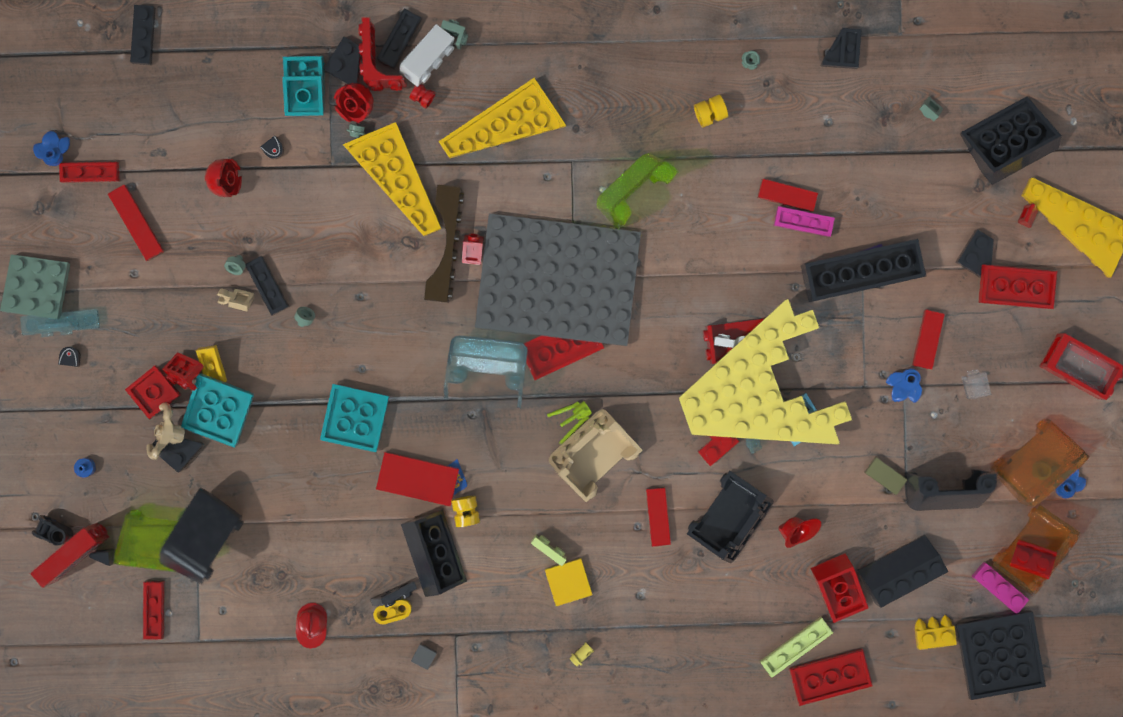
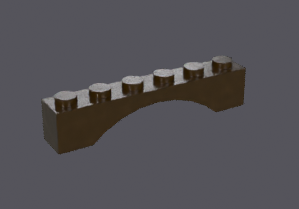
M437 184L435 204L444 220L446 246L439 266L426 280L424 300L449 303V299L453 298V288H450L451 280H455L456 269H453V261H457L458 250H455V242H459L460 231L457 230V225L462 221V212L459 211L460 204L464 203V192H461L462 189L460 187Z

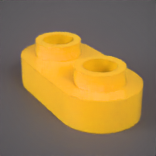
M406 599L395 600V604L387 608L385 606H377L373 617L379 624H388L405 619L411 613V603ZM404 605L406 610L401 611L399 606ZM385 610L387 616H382L381 611Z

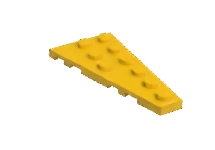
M533 78L438 142L448 157L454 158L566 127V124L536 79Z

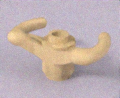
M168 403L159 405V409L164 411V422L156 425L154 430V436H157L158 442L155 447L153 444L147 445V454L152 460L158 459L160 451L168 443H181L184 438V428L172 422V408Z

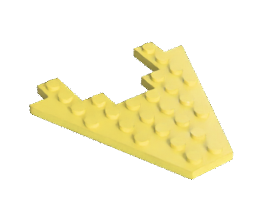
M789 300L783 301L679 397L692 435L839 444L834 426L852 420L846 401L808 414L802 396L783 402L771 368L774 364L789 360L783 344L784 340L819 328L813 310L794 316Z

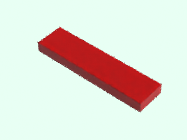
M122 185L108 193L109 198L145 260L149 261L165 252L128 187Z

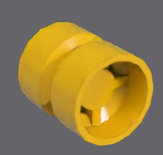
M720 94L709 98L708 102L701 101L694 104V111L702 128L713 124L714 120L718 122L728 118V111Z
M475 495L451 500L453 511L456 512L454 516L456 527L480 523L479 512L475 510L477 507ZM469 511V514L463 515V512Z

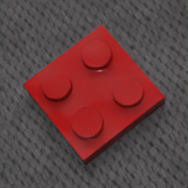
M157 365L153 366L125 389L148 419H152L161 412L159 409L160 404H171L181 396Z

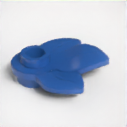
M48 131L43 136L42 143L34 144V154L37 158L43 159L47 165L57 166L63 160L62 154L69 149L70 139L69 137L59 139L54 131Z
M909 368L903 372H894L886 379V383L893 386L891 395L894 402L909 398L913 403H916L920 399L922 394V388L919 384L921 376L917 370ZM914 376V380L908 381V377Z
M1074 462L1067 464L1063 469L1055 465L1050 467V481L1056 486L1055 490L1058 496L1065 499L1071 498L1075 492H1080L1085 488L1086 479L1079 477V468ZM1064 486H1067L1068 492L1065 491Z

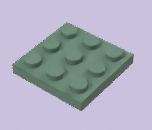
M11 255L0 311L60 320L70 263Z

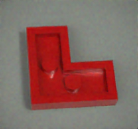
M709 436L711 440L697 452L709 466H712L739 441L735 437Z

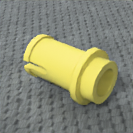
M585 642L577 652L571 654L572 656L569 659L575 666H582V662L594 650Z

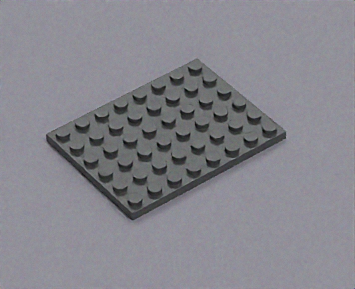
M489 214L475 328L627 346L641 232Z

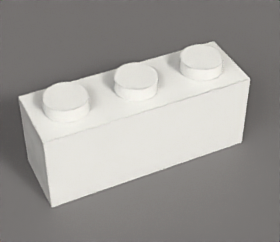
M436 24L401 63L399 73L417 87L422 82L425 83L431 76L430 72L440 67L443 57L445 55L449 56L452 53L455 38Z

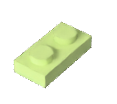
M535 535L531 540V544L563 566L566 562V557L564 556L566 553L557 546L556 548L550 546V541L544 536L538 537Z

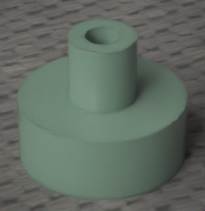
M236 255L235 257H228L224 267L231 274L241 275L246 265L243 257Z
M299 307L294 318L299 326H309L315 319V313L308 307Z

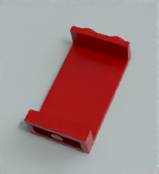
M764 319L705 326L706 330H703V339L708 344V349H705L706 360H710V364H716L732 349L714 345L713 337L723 334L729 335L731 340H736L740 336L748 335Z

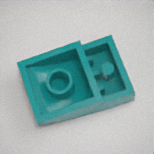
M324 56L283 57L284 77L282 79L285 116L324 115Z

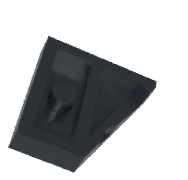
M842 28L821 62V67L858 69L862 29Z
M343 37L324 70L346 84L357 83L360 67L359 59L361 56L359 45Z
M978 229L975 230L955 263L981 278L982 265H992L994 239Z
M183 438L181 443H168L160 451L159 457L179 473L204 444ZM157 439L153 442L154 447L158 442Z
M414 581L406 582L386 591L385 594L379 597L371 598L370 601L372 606H385L387 608L395 604L396 599L400 597L404 599L413 594L412 591L417 589Z

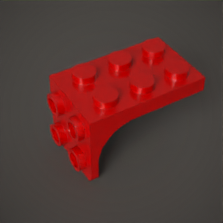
M362 17V24H359V35L362 36L359 52L363 58V63H360V74L363 75L364 82L368 88H372V91H383V88H391L393 91L402 90V88L407 87V82L403 76H387L377 71L375 26L370 17Z

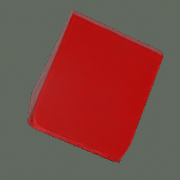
M1032 203L1024 206L1018 220L1019 224L1028 228L1032 227L1038 213L1035 204Z

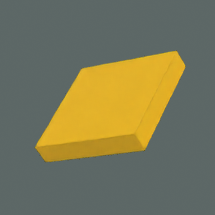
M581 558L566 562L563 566L556 565L545 569L556 607L592 595Z

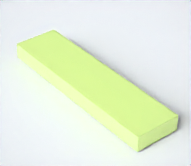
M820 616L760 660V662L772 678L833 634V632Z

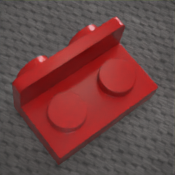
M177 352L162 370L167 374L166 378L171 383H178L185 390L189 388L195 391L197 387L193 384L192 380L198 376L204 366L201 362Z

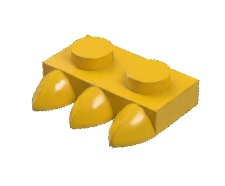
M944 615L942 617L940 626L934 617L929 619L927 627L920 618L916 621L915 636L917 649L957 645L955 626L952 625L948 616Z

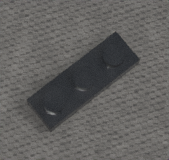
M134 5L130 56L132 64L152 65L156 11L154 6Z

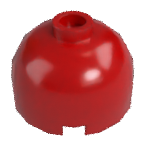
M355 82L345 84L334 95V100L336 99L337 104L335 106L336 111L348 122L360 123L373 110V95L362 84Z
M219 159L208 166L205 182L213 194L219 197H232L239 193L242 176L238 177L237 170H240V167L233 159Z

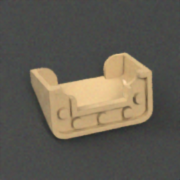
M602 409L588 419L551 454L549 463L558 475L587 502L596 495L598 489L596 482L622 458L625 460L637 458L642 449L612 416Z

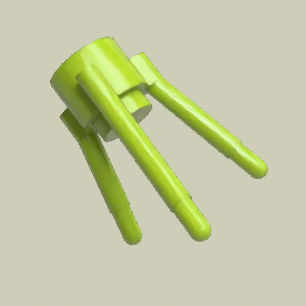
M577 401L570 406L547 414L548 417L574 409L572 410L574 415L560 424L561 427L575 418L580 420L559 442L560 444H563L592 414L584 401L581 403Z

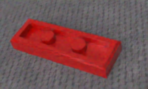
M119 162L60 163L59 180L61 183L120 182Z
M762 179L757 198L813 212L818 193Z
M924 310L912 366L933 369L945 314Z
M665 487L646 489L651 546L671 545Z
M165 581L143 582V639H164Z

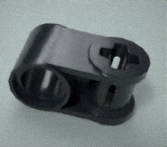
M45 515L39 516L38 519L40 521L36 529L32 531L33 536L56 546L65 544L73 537V531L70 527ZM59 532H62L63 540L59 538Z

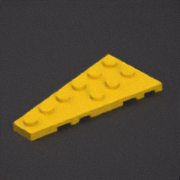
M396 122L343 144L423 236L441 230V226Z
M1029 178L1021 196L1030 204H1035L1038 211L1048 219L1047 221L1055 225L1067 240L1104 272L1103 274L1107 278H1111L1123 253V220L1035 178Z

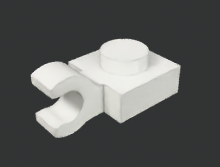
M719 334L718 337H713V342L716 346L733 348L745 336L731 340L729 335Z

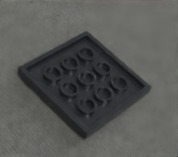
M1028 610L1017 614L1012 613L956 623L970 700L1046 687L1033 611Z

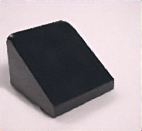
M115 549L96 550L89 554L90 558L107 566L116 563Z

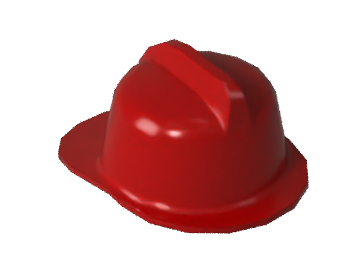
M792 517L779 525L778 529L785 539V546L791 548L813 538L821 528V521L817 518L805 521L798 517Z
M307 603L301 607L297 614L296 638L303 647L309 649L317 648L325 641L327 613L320 604Z

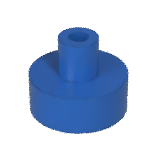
M90 458L79 459L74 465L76 475L82 478L91 476L96 470V465Z

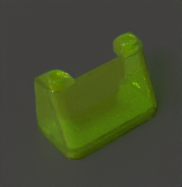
M650 153L644 154L599 195L596 202L597 207L617 229H620L631 216V208L625 200L646 180L649 179L653 184L659 181L668 184L675 178L678 171L669 162Z
M130 510L129 513H126L113 563L116 565L175 572L160 564V550L178 521L145 517L146 515L142 514L140 510Z

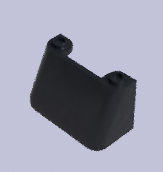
M982 469L971 470L972 475L968 479H962L963 489L938 490V483L934 478L918 476L916 472H906L907 505L916 511L979 508L996 489L997 474Z
M729 470L720 479L721 492L701 520H693L689 524V531L686 534L723 561L732 563L739 556L769 512L774 501Z
M200 488L162 545L160 564L202 585L205 579L209 580L214 572V569H212L213 562L230 534L241 529L244 523L242 515L209 491Z

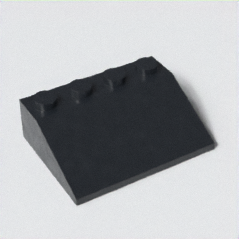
M1028 96L960 132L977 166L991 185L1059 149L1062 137Z

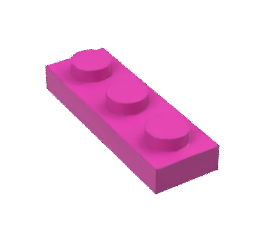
M778 206L773 226L831 237L835 218Z
M985 562L972 575L976 581L1016 614L1029 601L1028 598Z

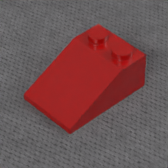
M846 553L810 568L833 623L869 608L855 569Z

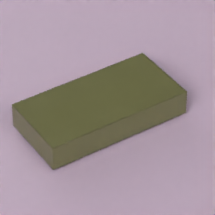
M876 457L864 472L895 495L898 494L907 481L906 478Z

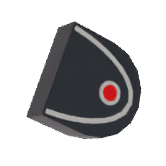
M273 136L260 146L265 155L271 159H278L284 153V147L276 136Z
M75 347L63 348L59 354L58 365L80 367L81 355L79 350Z

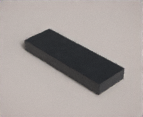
M404 8L377 60L395 69L422 18Z
M260 256L246 263V268L271 316L287 309L289 305L264 257Z

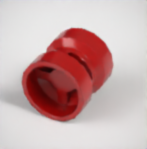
M420 84L418 87L415 86L409 99L419 102L423 108L427 109L436 93L431 89L427 90L423 84Z

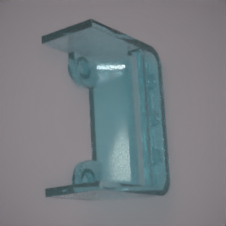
M468 336L454 337L450 342L444 381V400L449 398L450 384L463 383L467 378L468 371L506 375V386L511 390L519 391L517 408H521L527 347L520 342Z

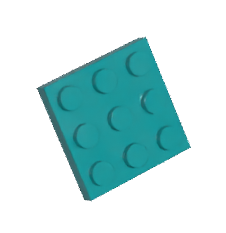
M200 373L195 382L197 389L192 391L181 428L235 448L247 418L254 393Z
M332 384L320 440L377 452L390 396Z

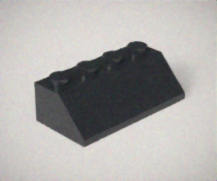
M443 509L401 524L425 597L440 595L467 582Z
M925 535L857 570L874 603L880 608L948 573L941 556Z

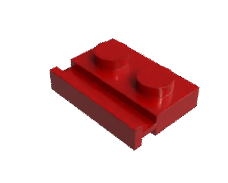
M1018 539L1010 566L1049 579L1057 552Z

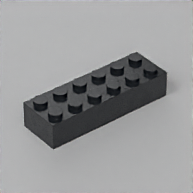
M918 239L800 265L808 302L927 277Z

